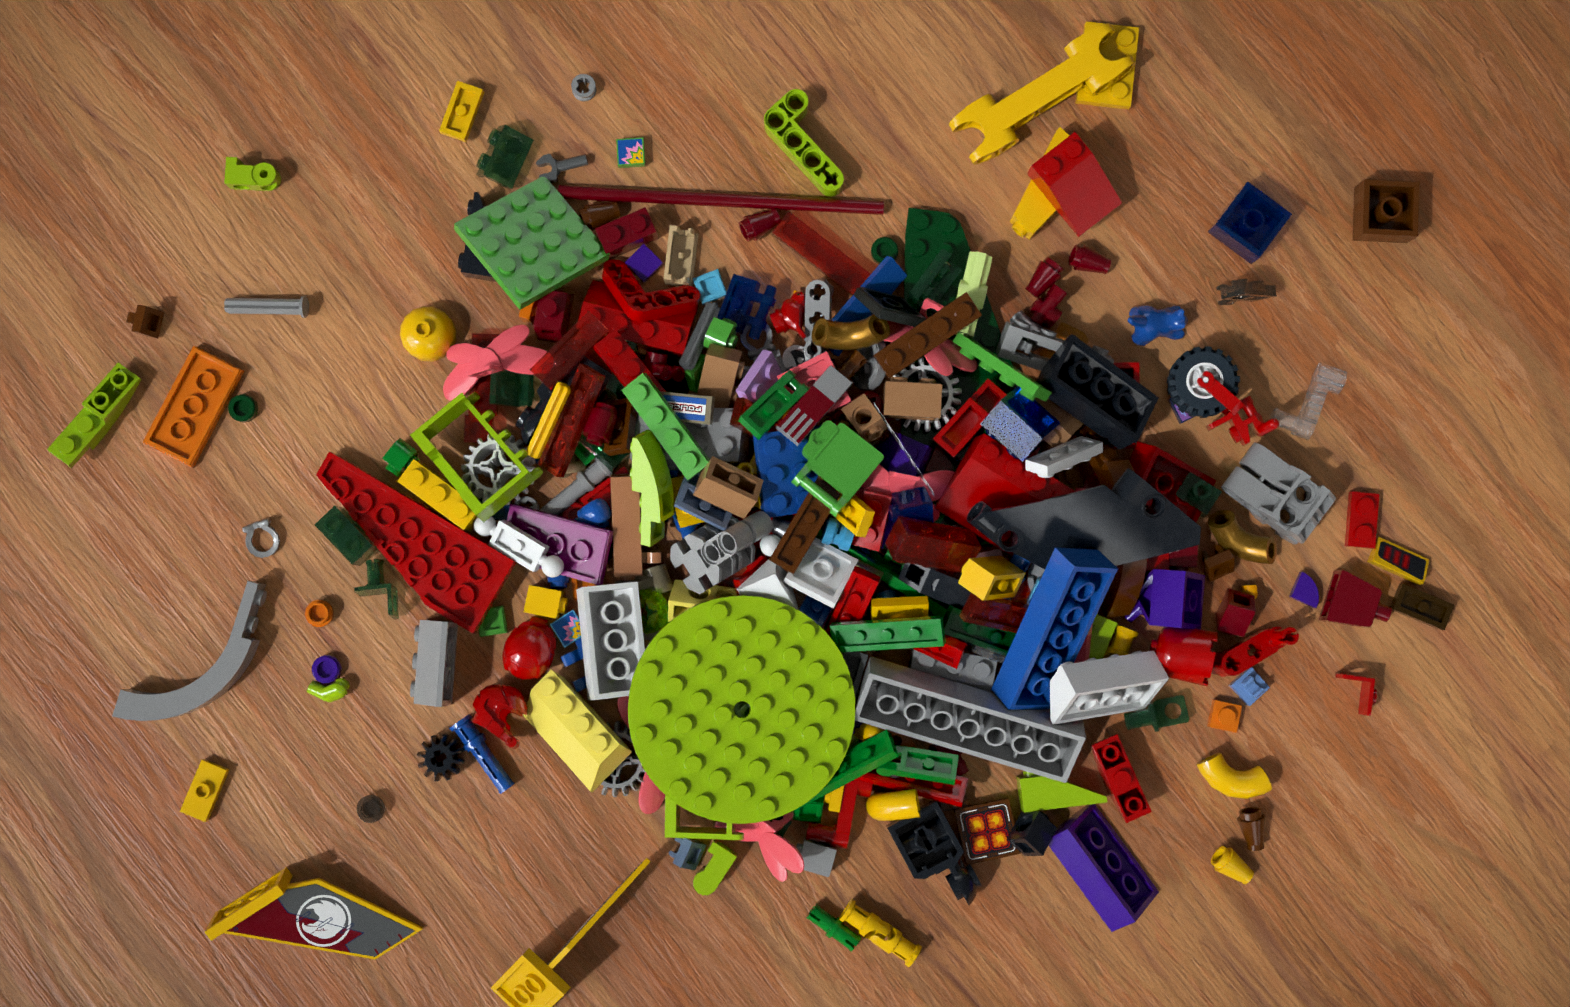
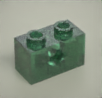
M334 505L315 524L352 565L361 566L378 549L365 534L362 527L351 518L343 507Z

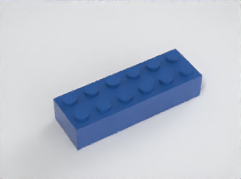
M1054 549L991 689L1009 710L1050 709V680L1061 664L1075 662L1118 570L1099 550Z

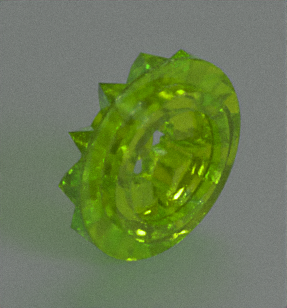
M639 590L640 608H644L646 603L648 609L657 610V612L648 616V620L641 614L643 633H654L660 630L668 620V603L655 590Z

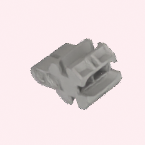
M1256 442L1252 444L1239 462L1242 468L1235 467L1221 486L1225 493L1247 508L1256 520L1263 525L1268 524L1276 530L1275 534L1294 545L1298 542L1302 544L1306 541L1336 500V497L1329 489L1323 485H1316L1310 480L1311 476L1306 472L1287 464L1266 447ZM1298 487L1303 488L1305 491L1304 501H1300L1296 497ZM1282 509L1287 510L1290 515V519L1286 524L1280 520V511Z
M757 511L741 521L731 516L725 530L706 524L685 536L681 541L673 544L670 553L672 564L675 568L684 564L690 574L689 577L683 580L686 587L701 594L754 562L755 546L753 544L771 533L773 529L771 518L763 511Z

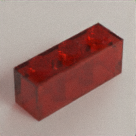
M898 516L885 542L892 559L899 563H911L925 568L933 567L944 569L948 572L962 573V567L969 558H976L982 548L973 530Z

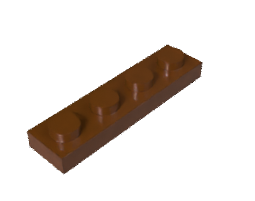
M965 292L875 353L873 357L889 379L981 317L982 314L968 293Z
M818 476L814 483L838 500L841 493ZM808 493L769 561L794 575L829 516L830 509L812 494Z

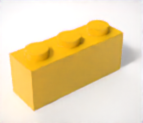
M413 459L397 482L458 527L471 532L477 516L460 497L458 491L453 485L423 463Z

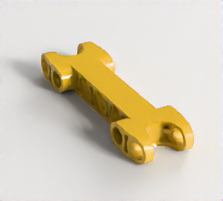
M1107 23L1098 26L1071 41L1064 48L1069 59L996 103L991 94L984 95L965 107L950 121L949 126L953 132L976 128L984 134L983 142L969 156L974 165L993 159L1012 148L1019 141L1014 130L1080 89L1088 86L1091 93L1097 95L1117 83L1135 66L1136 63L1131 56L1118 60H1108L1101 55L1100 47L1115 32L1111 24Z

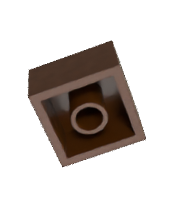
M1364 179L1354 187L1352 241L1408 243L1418 237L1420 182Z

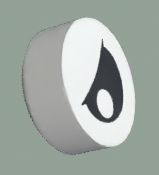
M792 345L784 351L782 360L785 368L796 367L810 360L804 354L803 346Z

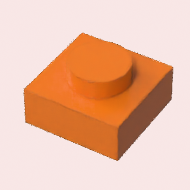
M538 300L520 310L518 317L522 321L533 324Z
M1212 699L1207 727L1237 733L1242 706Z

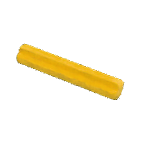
M563 382L556 384L527 447L528 456L535 459L541 457L571 392L569 385Z

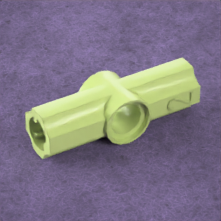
M978 251L969 252L963 280H960L956 298L967 292L979 311L983 308L988 286H986L990 273L992 256ZM978 319L961 329L959 333L973 338Z

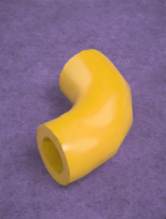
M1221 753L1211 755L1196 764L1209 785L1228 797L1248 799L1263 795L1272 790L1269 778L1260 766L1246 771L1235 770L1227 764Z
M916 789L887 793L878 791L873 793L866 802L868 814L878 821L904 820L921 816Z

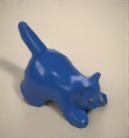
M1149 305L1135 306L1131 308L1129 312L1130 317L1127 320L1135 328L1134 334L1131 336L1132 341L1140 346H1145L1158 337H1166L1173 340L1182 339L1185 335L1182 329L1188 323L1184 310L1180 306H1171L1164 309H1156Z

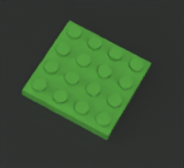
M543 176L454 223L456 233L519 310L609 260L610 253H605L601 242L588 226L584 225L582 219L562 195Z

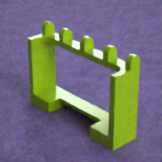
M473 392L467 398L463 393H460L410 434V436L449 480L474 514L484 523L543 474V470L540 467H536L529 472L521 461L528 456L527 451L521 449L514 455L504 443L510 438V431L505 429L500 434H497L488 424L495 416L494 412L490 409L481 415L473 406L480 399L477 392ZM467 409L473 413L521 470L518 475L484 503L477 498L430 441Z
M665 795V838L744 839V833L735 832L733 823H727V828L680 826V806Z

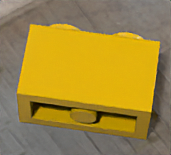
M1002 556L969 558L962 567V575L958 583L983 601L1015 597L1026 572Z

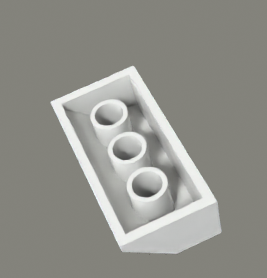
M638 582L578 588L576 592L588 700H599L629 696L633 674L645 650Z
M1135 651L1122 656L1114 654L1108 658H1090L1084 662L1077 663L1065 662L1057 668V672L1050 680V720L1055 725L1145 709L1169 677L1155 651Z

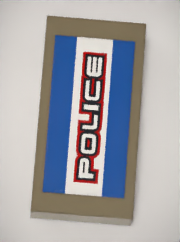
M660 391L682 422L713 424L715 397Z

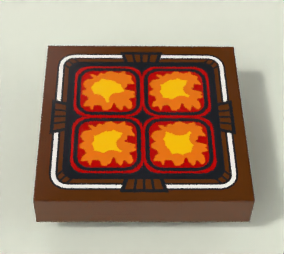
M1009 798L954 809L966 865L1021 854L1007 840L1014 826Z

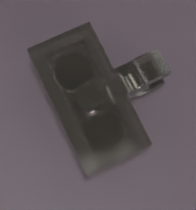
M1248 279L1231 281V285L1221 284L1216 287L1217 291H1221V299H1224L1218 301V305L1229 306L1237 301L1254 302L1277 296L1275 285H1265L1262 280L1248 282Z

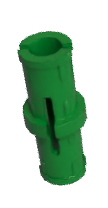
M817 903L806 917V919L824 930L828 938L833 937L848 948L850 952L854 950V946H857L861 940V936L845 926L839 920V917H833Z

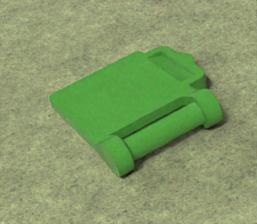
M827 420L820 428L811 432L808 443L802 449V455L808 462L791 483L796 487L801 486L827 506L830 509L829 513L836 518L882 462L884 455L844 423L836 425L832 421ZM813 471L840 492L842 497L839 501L807 477L809 473Z

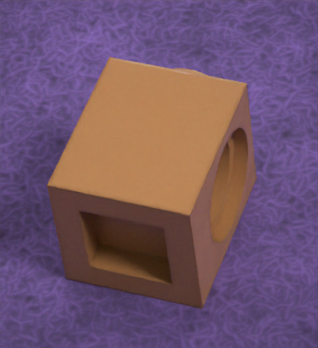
M862 394L841 409L856 434L867 442L878 439L883 434V431L887 429L882 417L865 394ZM864 418H871L867 424H860Z

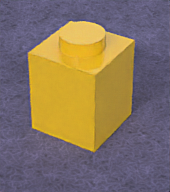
M529 585L523 612L559 619L560 614H565L568 598L564 597V591Z

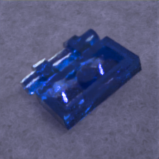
M733 274L717 318L720 320L727 318L734 321L738 325L735 331L741 335L746 325L751 326L748 336L759 340L761 332L765 331L768 324L766 319L769 310L774 308L776 302L774 297L777 288L767 285L764 294L758 293L761 286L758 281ZM754 302L760 303L756 317L749 316Z

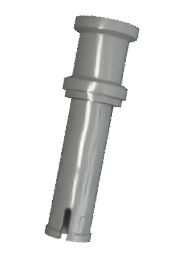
M597 456L592 465L586 470L577 473L576 480L539 510L560 515L587 491L594 490L596 485L614 473Z

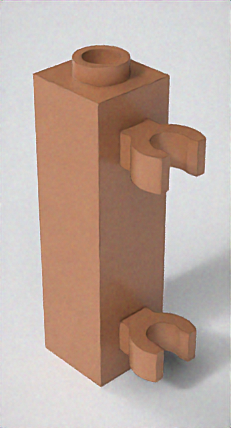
M630 473L610 474L612 530L614 531V576L620 577L622 581H631L636 576H642V563H661L660 549L641 550V534L639 532V501L641 492L632 491Z

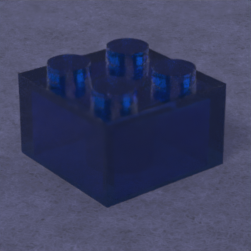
M1247 181L1238 190L1208 230V233L1252 264L1261 257L1292 214Z
M1018 386L996 404L981 422V425L991 438L1000 441L1006 447L1007 452L1012 457L1023 462L1047 440L1061 423L1036 400L1032 401L1020 394L1021 387Z

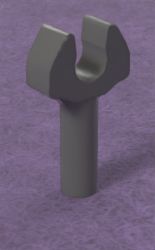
M546 154L536 162V165L538 167L551 166V172L541 174L539 178L543 176L551 183L558 182V175L561 171L586 166L588 161L586 154L560 161L552 158L551 154Z

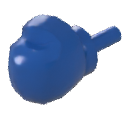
M597 498L577 511L578 517L573 520L606 528L609 526V519L612 513L607 502L602 498Z

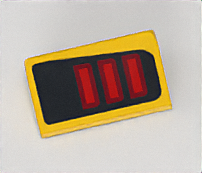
M1377 537L1376 547L1372 549L1367 562L1414 584L1421 585L1424 584L1429 559Z

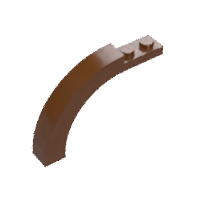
M1082 426L1076 432V437L1083 436L1103 442V453L1089 460L1100 485H1105L1112 490L1113 485L1127 468L1134 471L1129 460H1121L1114 446L1089 427ZM1147 559L1116 566L1118 570L1100 606L1106 618L1130 615L1143 586Z

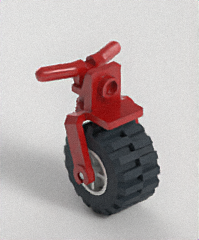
M1205 346V348L1195 347L1191 351L1184 352L1172 365L1166 382L1168 383V395L1172 398L1171 402L1179 407V411L1188 413L1190 417L1197 416L1200 418L1215 416L1221 412L1224 417L1207 425L1208 432L1229 421L1231 428L1228 431L1235 443L1240 442L1242 446L1250 443L1249 424L1254 434L1258 437L1279 427V421L1275 418L1264 422L1260 412L1258 413L1251 396L1242 400L1236 397L1239 391L1238 383H1240V376H1237V365L1232 364V358L1229 355L1226 357L1222 354V350H1213L1209 346ZM1242 409L1248 417L1244 421H1242L1238 414V411Z

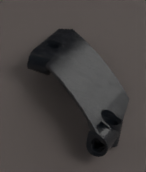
M1129 468L1113 485L1112 490L1105 485L1005 508L997 507L992 509L985 502L980 501L971 508L966 518L968 523L1002 550L1013 552L1043 569H1046L1055 548L1099 550L1117 566L1200 545L1201 526ZM1153 498L1151 506L1146 509L1147 501ZM1011 531L1010 537L1002 541L1003 534Z

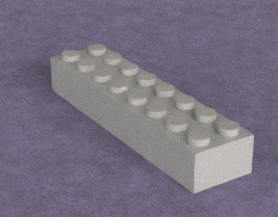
M871 656L855 698V721L1063 783L1067 782L1086 739L1083 720L1053 725L1050 720V710H1009L994 693Z

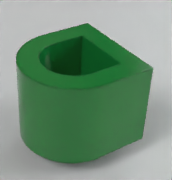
M401 438L390 447L382 458L388 463L385 468L398 478L404 473L413 459L420 461L417 457L419 451Z

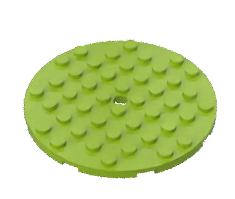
M748 595L725 596L699 603L685 610L667 623L653 637L638 661L632 677L628 699V724L632 743L642 767L653 783L670 800L682 808L710 820L735 824L757 823L771 820L796 810L817 795L832 779L839 769L851 742L855 723V694L850 672L841 652L825 630L801 611L774 599ZM740 701L747 702L750 705L749 714L744 717H739L734 713V707Z

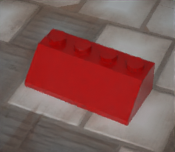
M593 280L584 298L576 328L581 334L601 339L616 329L630 346L681 358L692 335L698 308L692 312L649 321H633L627 317L607 285ZM622 288V289H621V290L624 291V292H628V293H629V292H633V291L630 290V289H626V288ZM658 301V302H657V303H659V304H661V305H665V306L669 305L668 303L663 302V301Z

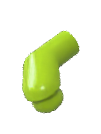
M343 678L337 679L335 683L328 686L313 680L308 686L307 693L325 702H333L344 698L350 685Z

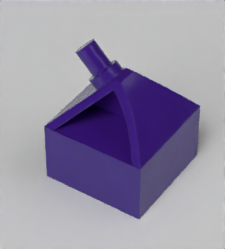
M1153 569L1144 579L1139 598L1132 612L1124 617L1132 623L1141 614L1144 615L1148 624L1152 626L1201 629L1205 575L1188 571Z

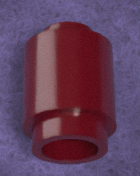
M597 402L595 408H591L583 430V435L587 437V442L596 446H602L603 443L610 442L618 419L615 407Z

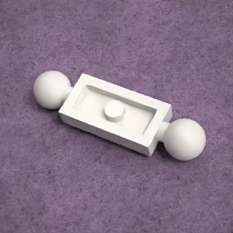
M492 516L484 523L478 517L474 522L475 531L481 536L491 535L492 537L488 545L532 572L538 571L540 566H542L543 573L551 578L557 577L563 572L564 563L560 557L555 555L546 556L549 546L506 520H500L496 526V521Z

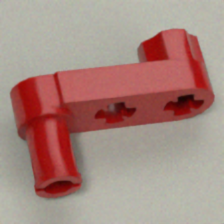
M1276 626L1259 630L1225 651L1216 653L1212 674L1219 675L1220 677L1239 675L1278 652V649L1283 648L1285 645L1296 644L1299 634H1291L1297 631L1293 627L1281 628ZM1250 646H1254L1255 652H1252L1254 655L1249 656L1247 650H1250Z
M856 779L845 784L836 824L832 827L808 822L806 840L830 843L832 847L847 849L856 796L869 798L873 784Z

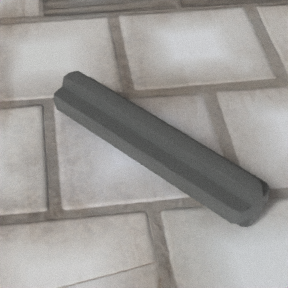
M715 302L706 303L679 360V364L684 370H693L704 348L707 330L713 318H718L721 308Z

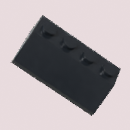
M1073 334L1068 336L1047 361L1036 382L1052 392L1048 399L1119 450L1138 442L1159 399L1158 396Z

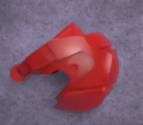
M532 616L530 621H525L513 629L509 637H507L503 648L502 661L504 670L509 671L517 678L525 680L539 679L548 672L557 648V638H555L553 630L548 626V620Z
M505 684L488 685L479 691L480 693L476 695L472 706L476 713L471 722L486 728L504 741L508 747L516 749L519 747L520 742L512 736L511 726L507 723L506 717L509 713L520 717L522 714L527 716L525 697L517 688Z

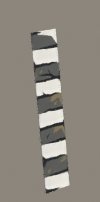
M874 403V407L882 417L884 423L886 424V426L888 427V429L890 430V432L892 433V435L894 436V438L896 439V441L898 442V444L900 445V447L902 448V450L904 451V453L906 454V456L908 457V459L910 460V462L912 463V465L914 466V468L916 469V471L918 472V474L920 475V477L922 478V480L934 496L933 490L931 489V487L929 486V484L927 483V481L925 480V478L923 477V475L921 474V472L919 471V469L917 468V466L915 465V463L913 462V460L911 459V457L909 456V454L907 453V451L905 450V448L903 447V445L901 444V442L899 441V439L897 438V436L895 435V433L893 432V430L891 429V427L879 411L878 407Z

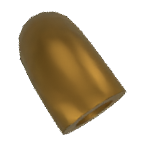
M874 314L853 322H837L822 318L813 327L812 342L817 346L835 350L866 348L887 339L890 335V328L887 320L879 319Z
M1230 510L1217 511L1208 518V525L1218 544L1225 550L1230 549L1234 556L1245 561L1260 564L1274 563L1277 550L1273 537L1259 536L1247 532L1238 524L1234 513Z

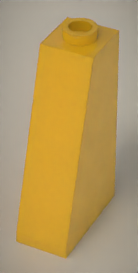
M1059 127L1044 155L1070 135ZM1032 179L1010 220L1013 231L1022 238L1025 236L1028 240L1057 212Z

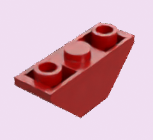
M1112 735L1092 744L1091 748L1097 769L1125 823L1151 813V808L1118 735Z

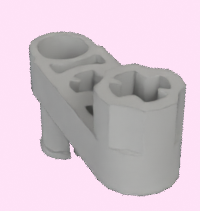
M823 278L810 282L805 291L806 344L803 350L808 358H814L829 351L828 348L817 346L818 351L816 353L811 348L813 344L812 330L816 323H812L811 318L816 316L817 312H821V317L825 316L827 320L832 318L834 288L827 279ZM819 284L822 285L821 289L825 288L826 291L820 298L817 297L819 294H814V289L819 287Z

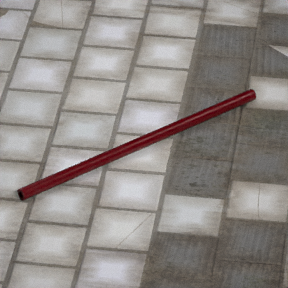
M570 185L558 186V192L564 199L874 215H883L884 201Z

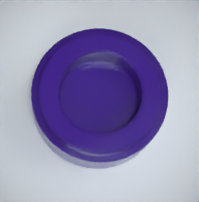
M321 656L312 665V674L321 683L334 682L341 675V663L334 656Z

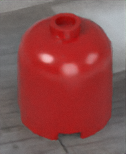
M1165 627L1160 632L1157 640H1151L1149 651H1155L1169 678L1208 686V678L1211 677L1216 652L1212 651L1213 643L1217 642L1218 633L1202 629Z

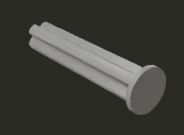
M302 296L300 299L226 298L224 310L229 314L301 315L302 318H307L309 302L306 296Z

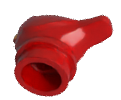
M794 290L791 298L783 302L781 309H775V312L769 314L777 334L786 333L791 329L797 332L802 339L806 338V334L802 329L805 309L804 293Z

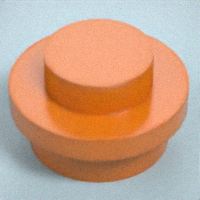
M314 600L305 610L306 620L314 627L328 625L334 615L332 606L325 600Z

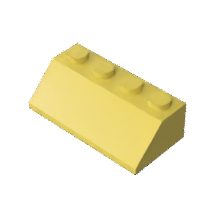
M552 669L531 689L527 702V716L524 715V717L583 784L593 792L632 751L563 676Z

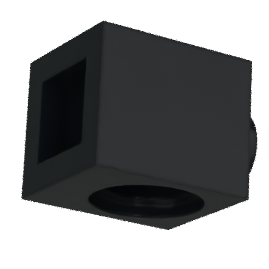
M1041 811L1021 812L1007 840L1024 856H1043L1057 827Z

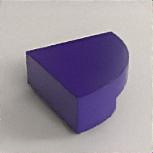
M1299 572L1289 597L1312 608H1317L1319 602L1317 586L1310 576L1304 572Z

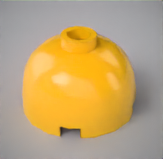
M422 306L413 309L405 316L400 326V338L404 348L410 355L421 361L433 362L444 358L449 348L456 342L457 331L454 322L444 311L436 307Z

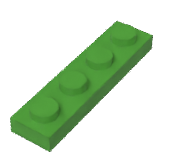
M959 332L954 338L953 342L961 347L959 351L961 354L971 360H974L975 357L981 360L980 367L992 374L994 371H997L1001 374L999 379L1007 385L1014 387L1016 384L1021 387L1019 393L1026 398L1034 401L1037 397L1046 402L1052 392L972 338Z
M642 373L624 387L622 392L685 478L691 480L703 471L710 459L647 373Z

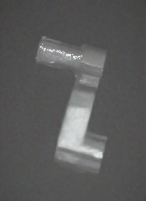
M1319 363L1312 375L1299 415L1296 416L1274 408L1270 419H1277L1279 427L1291 431L1292 435L1309 440L1318 422L1327 392L1339 394L1345 385L1347 372L1324 363Z

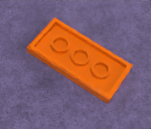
M193 346L143 443L194 468L245 371Z

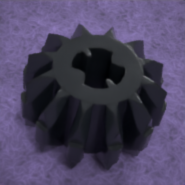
M443 734L440 740L437 735L431 736V743L424 741L421 744L426 751H419L417 756L425 758V761L420 762L418 767H428L424 773L425 777H429L434 772V781H440L442 775L448 781L452 779L451 772L454 774L461 772L456 764L465 763L464 758L458 757V754L463 753L465 750L463 747L454 748L458 743L457 738L448 743V734ZM439 750L441 751L440 754L445 753L447 759L443 760L444 765H442V761L437 762L436 760Z

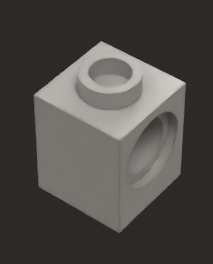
M804 837L803 843H797L796 845L804 860V870L829 877L837 848L819 841L806 840Z

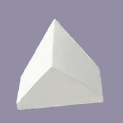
M769 559L737 588L740 595L774 599L799 610L793 588L783 583L787 575L786 570L772 563Z

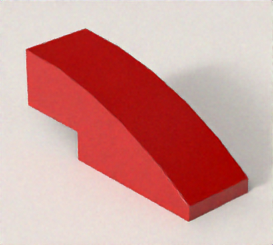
M987 379L933 440L954 458L1003 406L1009 396L991 380Z

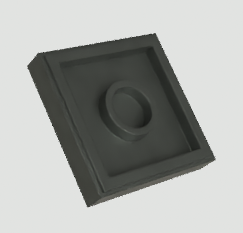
M857 287L854 296L879 319L913 327L926 319L900 296L864 287Z

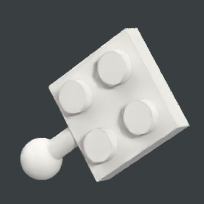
M768 534L760 541L762 553L771 556L781 539L774 534ZM815 538L795 574L793 575L788 572L783 583L834 608L858 559L831 545L820 543L821 540Z

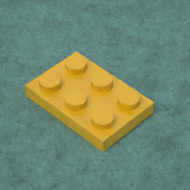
M1086 21L1083 34L1104 23ZM1111 24L1115 32L1100 47L1101 55L1108 60H1118L1131 56L1136 63L1139 27ZM1135 66L1117 83L1097 95H1093L1088 86L1076 92L1075 104L1129 110L1132 101Z

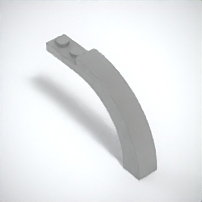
M247 581L228 643L219 659L204 675L183 688L167 693H148L131 688L121 689L112 717L136 721H152L178 717L207 706L227 692L245 672L259 645L260 640L251 638L250 635L255 632L258 626L259 619L256 616L259 606L262 607L266 600L267 591H264L266 584Z

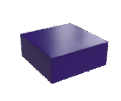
M645 244L625 262L628 268L644 284L664 265Z

